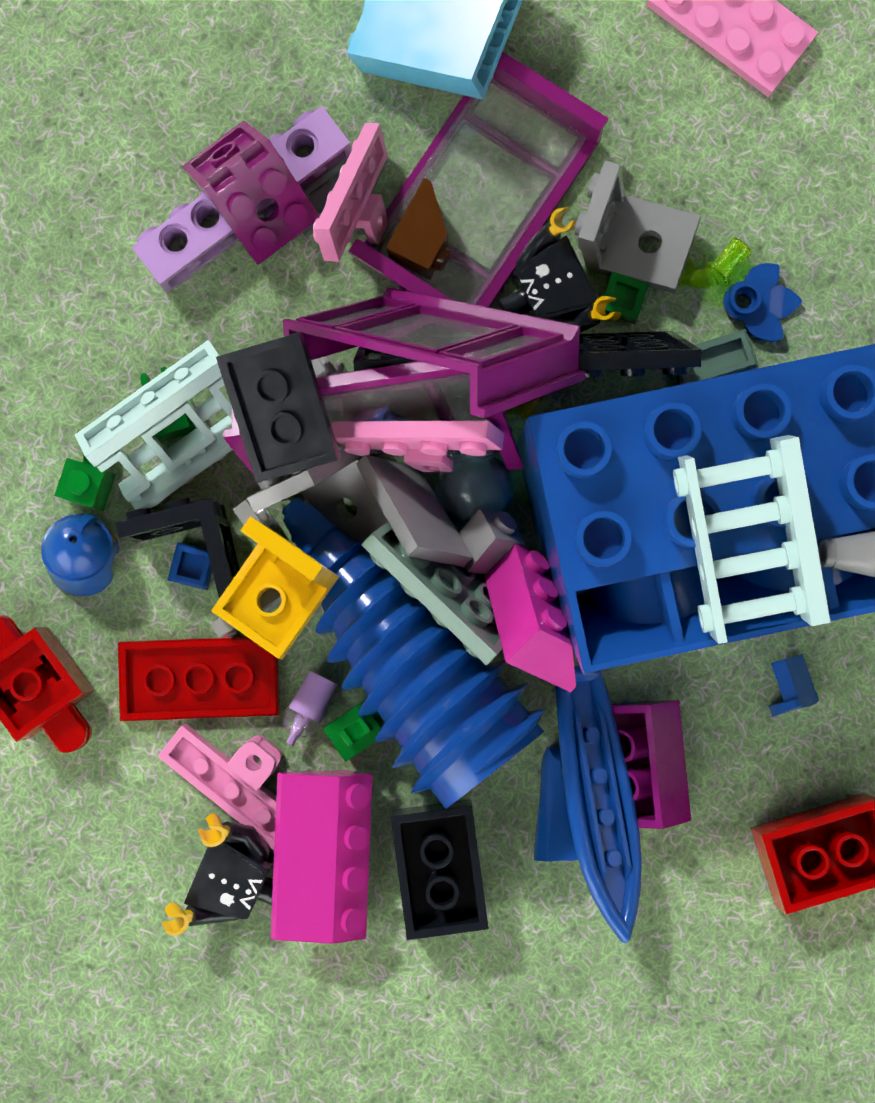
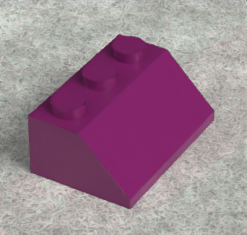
M657 700L611 704L628 769V776L630 777L639 828L665 829L691 821L680 701Z

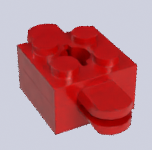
M0 615V721L16 742L30 739L43 730L59 752L69 753L83 748L90 741L92 729L75 705L95 690L49 627H34L23 635L12 618Z

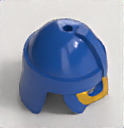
M74 514L61 518L48 529L42 541L41 554L52 582L60 590L73 596H91L102 592L113 579L111 566L115 553L119 552L120 547L112 531L98 517L92 514ZM73 539H77L75 543H71Z

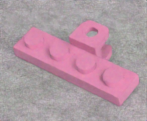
M380 123L364 124L358 139L353 142L352 151L346 164L342 165L339 178L333 190L328 193L326 205L320 217L314 222L313 237L315 242L319 244L324 261H340L347 244L351 242V236L355 228H364L370 244H379L387 228V215L382 195L371 194L388 157Z
M489 421L332 422L336 442L345 446L347 453L369 455L370 450H382L384 453L391 455H404V463L423 472H452L453 461L447 457L448 450H460L461 453L471 456H484L487 450L503 449L504 433Z
M183 724L157 757L240 824L253 826L267 846L274 850L277 796L264 787L263 784L279 766L282 759V751L264 736L256 735L241 746L230 759L188 724ZM254 755L261 759V763L255 760Z

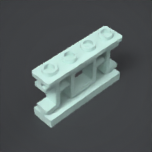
M209 340L75 434L84 456L101 473L119 461L131 474L120 482L118 486L125 499L131 502L135 510L157 506L164 498L184 484L191 482L195 476L213 463L223 459L227 453L233 450L223 438V430L231 429L232 406L220 390L224 386L216 357L220 355ZM207 387L212 396L194 408L188 400ZM223 408L228 416L209 428L205 421ZM186 413L197 428L168 449H165L154 435ZM140 435L146 443L128 455L122 447ZM157 455L162 463L145 474L140 467Z

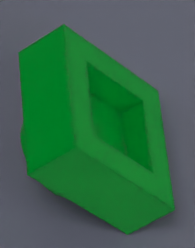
M612 271L603 296L614 297L616 300L606 305V314L620 312L619 319L635 324L649 283Z

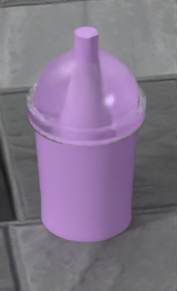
M311 671L308 672L289 707L286 706L284 710V726L291 733L286 743L294 746L298 737L307 738L313 735L317 729L320 730L322 726L321 721L337 684Z

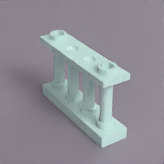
M786 435L771 438L772 450L766 451L763 457L696 470L693 457L688 455L678 457L680 468L673 470L674 483L678 497L686 496L705 603L698 606L699 620L703 633L710 632L711 637L718 644L727 643L724 624L793 611L795 615L800 614L801 619L811 626L831 623L799 437ZM764 475H770L772 479L777 478L780 496L774 497L773 502L704 515L700 488ZM776 520L779 524L786 523L785 530L788 542H782L781 548L713 561L708 534ZM785 566L787 570H793L795 587L790 588L789 593L721 606L716 579Z

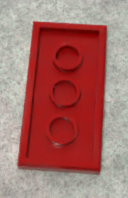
M248 637L118 642L120 721L280 715L278 658Z

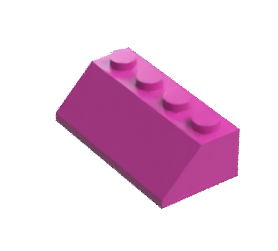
M350 770L283 772L277 774L271 939L329 944L366 939L372 774Z

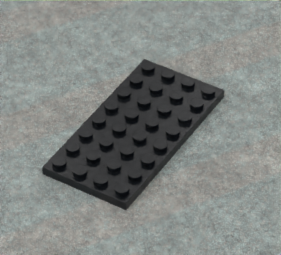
M673 331L579 334L578 370L585 371V378L602 377L603 370H620L621 376L646 375V369L653 368L663 369V374L685 375L689 373V367H701L702 349ZM518 336L470 353L485 351L487 358L541 339ZM472 337L401 339L398 341L437 349ZM359 347L353 360L354 371L417 361ZM470 378L451 380V382H470Z

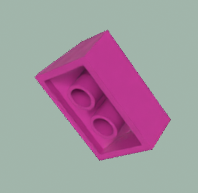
M514 544L484 576L505 661L527 673L572 692L576 688L573 648L567 630V621L559 604L558 591L553 584L549 571L550 565L539 552L534 550L530 552Z

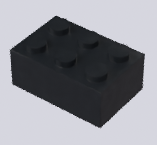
M471 799L456 801L447 809L441 803L392 810L391 824L407 940L489 929Z

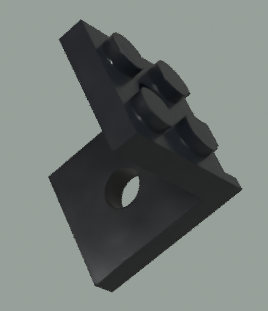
M181 498L165 503L166 510L151 512L150 508L137 509L127 512L126 520L115 522L118 537L135 543L202 527L219 598L240 570L225 506L220 505L218 501L214 502L212 498L198 502H190V498Z

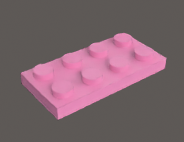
M648 0L646 4L647 7L768 98L818 34V31L776 0Z

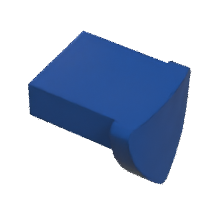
M803 654L771 663L784 700L769 706L772 717L812 706L819 701Z

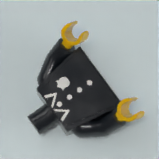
M558 208L551 214L550 223L546 224L529 240L516 260V270L513 272L512 282L517 292L498 300L501 310L518 314L528 313L529 316L578 325L580 326V333L599 325L601 320L617 321L620 318V312H612L608 315L605 312L606 305L609 302L615 301L616 298L609 296L597 298L567 235L561 238V232L575 230L577 219L572 220L565 227L562 224L561 218L570 208Z
M211 813L206 817L208 826L212 829L203 830L201 828L198 830L203 844L208 847L184 901V904L188 906L183 910L178 903L172 902L165 908L167 916L175 918L172 921L162 922L165 931L169 935H180L188 926L248 919L256 900L272 906L273 879L267 877L274 861V855L269 852V847L253 826L228 821L223 823L215 813Z

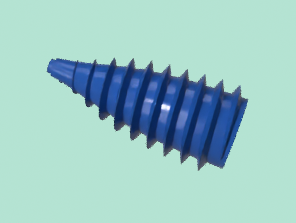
M301 498L291 501L283 508L282 514L285 516L283 522L291 534V541L295 543L296 547L340 576L321 603L324 614L319 620L315 631L318 634L335 633L337 642L328 655L327 661L329 663L349 661L351 671L344 680L342 689L364 688L367 698L361 706L358 716L363 717L379 713L384 721L382 728L375 738V742L396 739L402 748L392 768L413 764L419 772L420 776L411 790V794L431 789L444 808L447 809L545 732L538 723L546 708L528 711L519 701L528 682L508 687L499 677L506 664L505 660L489 663L486 666L479 658L470 655L465 650L462 642L448 628L440 626L432 617L431 612L418 599L409 596L402 589L400 582L387 569L381 568L374 563L370 553L362 546L365 539L357 543L339 529L338 524L334 525L310 502H304Z

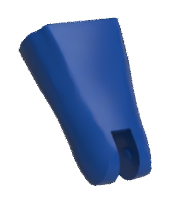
M559 746L546 747L542 758L540 799L535 832V861L578 860L568 817Z

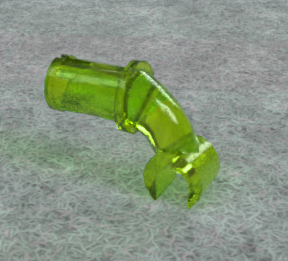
M733 237L713 262L708 261L704 265V269L694 268L693 262L690 258H687L684 268L685 272L680 278L678 288L685 286L695 288H707L718 285L728 286L731 283L730 277L752 254L751 249L742 240Z

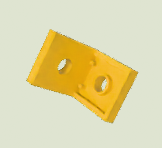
M250 516L240 531L258 544L211 611L276 658L282 660L340 576ZM276 589L281 595V605L276 611L267 613L260 605V598L266 590Z

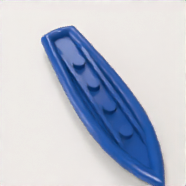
M574 666L576 688L569 692L555 685L560 753L568 817L581 871L592 898L618 939L622 943H628L635 924L641 891L642 857L636 806L602 672L599 670L583 674L580 666Z

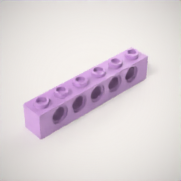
M323 106L314 112L312 110L304 112L296 119L294 127L283 135L279 133L269 138L301 189H304L343 159L347 160L352 151L350 141ZM308 145L314 148L313 152L307 157L302 158L295 155V151L301 146ZM202 190L200 196L190 204L184 203L176 207L169 214V219L159 227H151L142 232L137 238V243L131 247L166 293H169L239 241L212 201ZM272 198L262 199L256 207L257 216L260 218L269 217L275 209L274 200ZM211 214L219 216V221L215 226L211 228L201 227L202 220L206 216ZM180 237L188 239L187 245L183 250L178 252L170 251L171 243L175 239Z

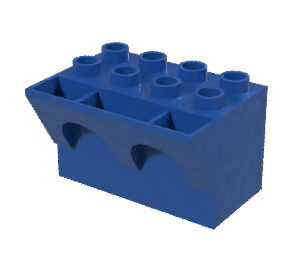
M875 344L528 417L517 442V447L523 460V468L521 469L539 552L550 565L551 578L558 591L559 604L567 621V630L572 647L583 674L722 645L718 644L711 637L710 632L703 633L699 620L698 606L705 603L686 496L678 497L674 483L673 470L680 468L678 457L686 455L693 457L696 470L763 457L766 451L772 450L771 438L786 435L799 437L817 546L819 547L821 540L875 531ZM770 475L700 488L704 515L773 502L774 497L780 496L777 478L772 479ZM776 520L708 534L713 561L781 548L782 542H788L785 530L786 523L779 524ZM785 566L716 579L721 606L789 593V589L795 587L793 570H787ZM821 567L830 621L875 612V577L832 569L830 567ZM793 611L724 624L727 643L811 626L801 619L800 614L795 615Z

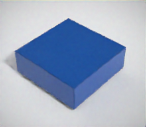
M177 542L167 580L208 590L212 575L208 551Z

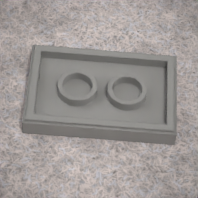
M364 455L357 462V468L407 556L464 567L473 558L421 471L411 466L370 455Z

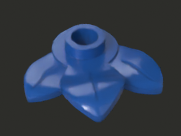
M765 263L753 267L746 275L744 281L734 283L727 289L723 298V306L726 313L735 320L743 321L748 333L756 339L774 342L783 338V329L779 320L790 315L802 303V299L796 293L777 284L780 274L778 264ZM737 296H745L749 301V306L747 308L739 307L736 303Z

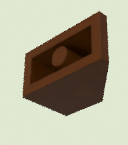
M423 178L386 249L389 259L431 280L435 270L441 272L444 269L451 255V250L448 249V234L430 180Z

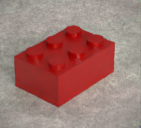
M866 793L858 794L750 827L773 903L786 915L875 888V797Z

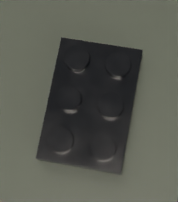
M302 331L216 357L256 483L335 462L341 458Z

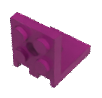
M244 120L182 166L189 178L209 197L257 265L313 225L315 220L320 217L270 140ZM272 198L275 202L274 212L266 218L258 217L256 214L258 203L262 199Z

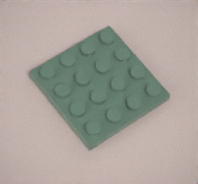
M435 493L459 533L467 522ZM386 522L371 533L364 541L362 546L370 553L374 563L381 568L387 569L400 582L402 589L409 596L418 599L431 612L432 617L440 626L448 628L462 642L465 650L470 655L479 658L487 666L502 650L484 574L467 572L465 566H455L407 556L389 522Z

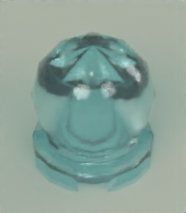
M448 450L447 457L453 461V471L440 472L435 483L436 497L450 520L457 526L464 527L480 508L507 513L514 500V480L510 471L506 469L504 462L496 457L498 452H500L499 450H487L484 456H471L461 453L460 450Z

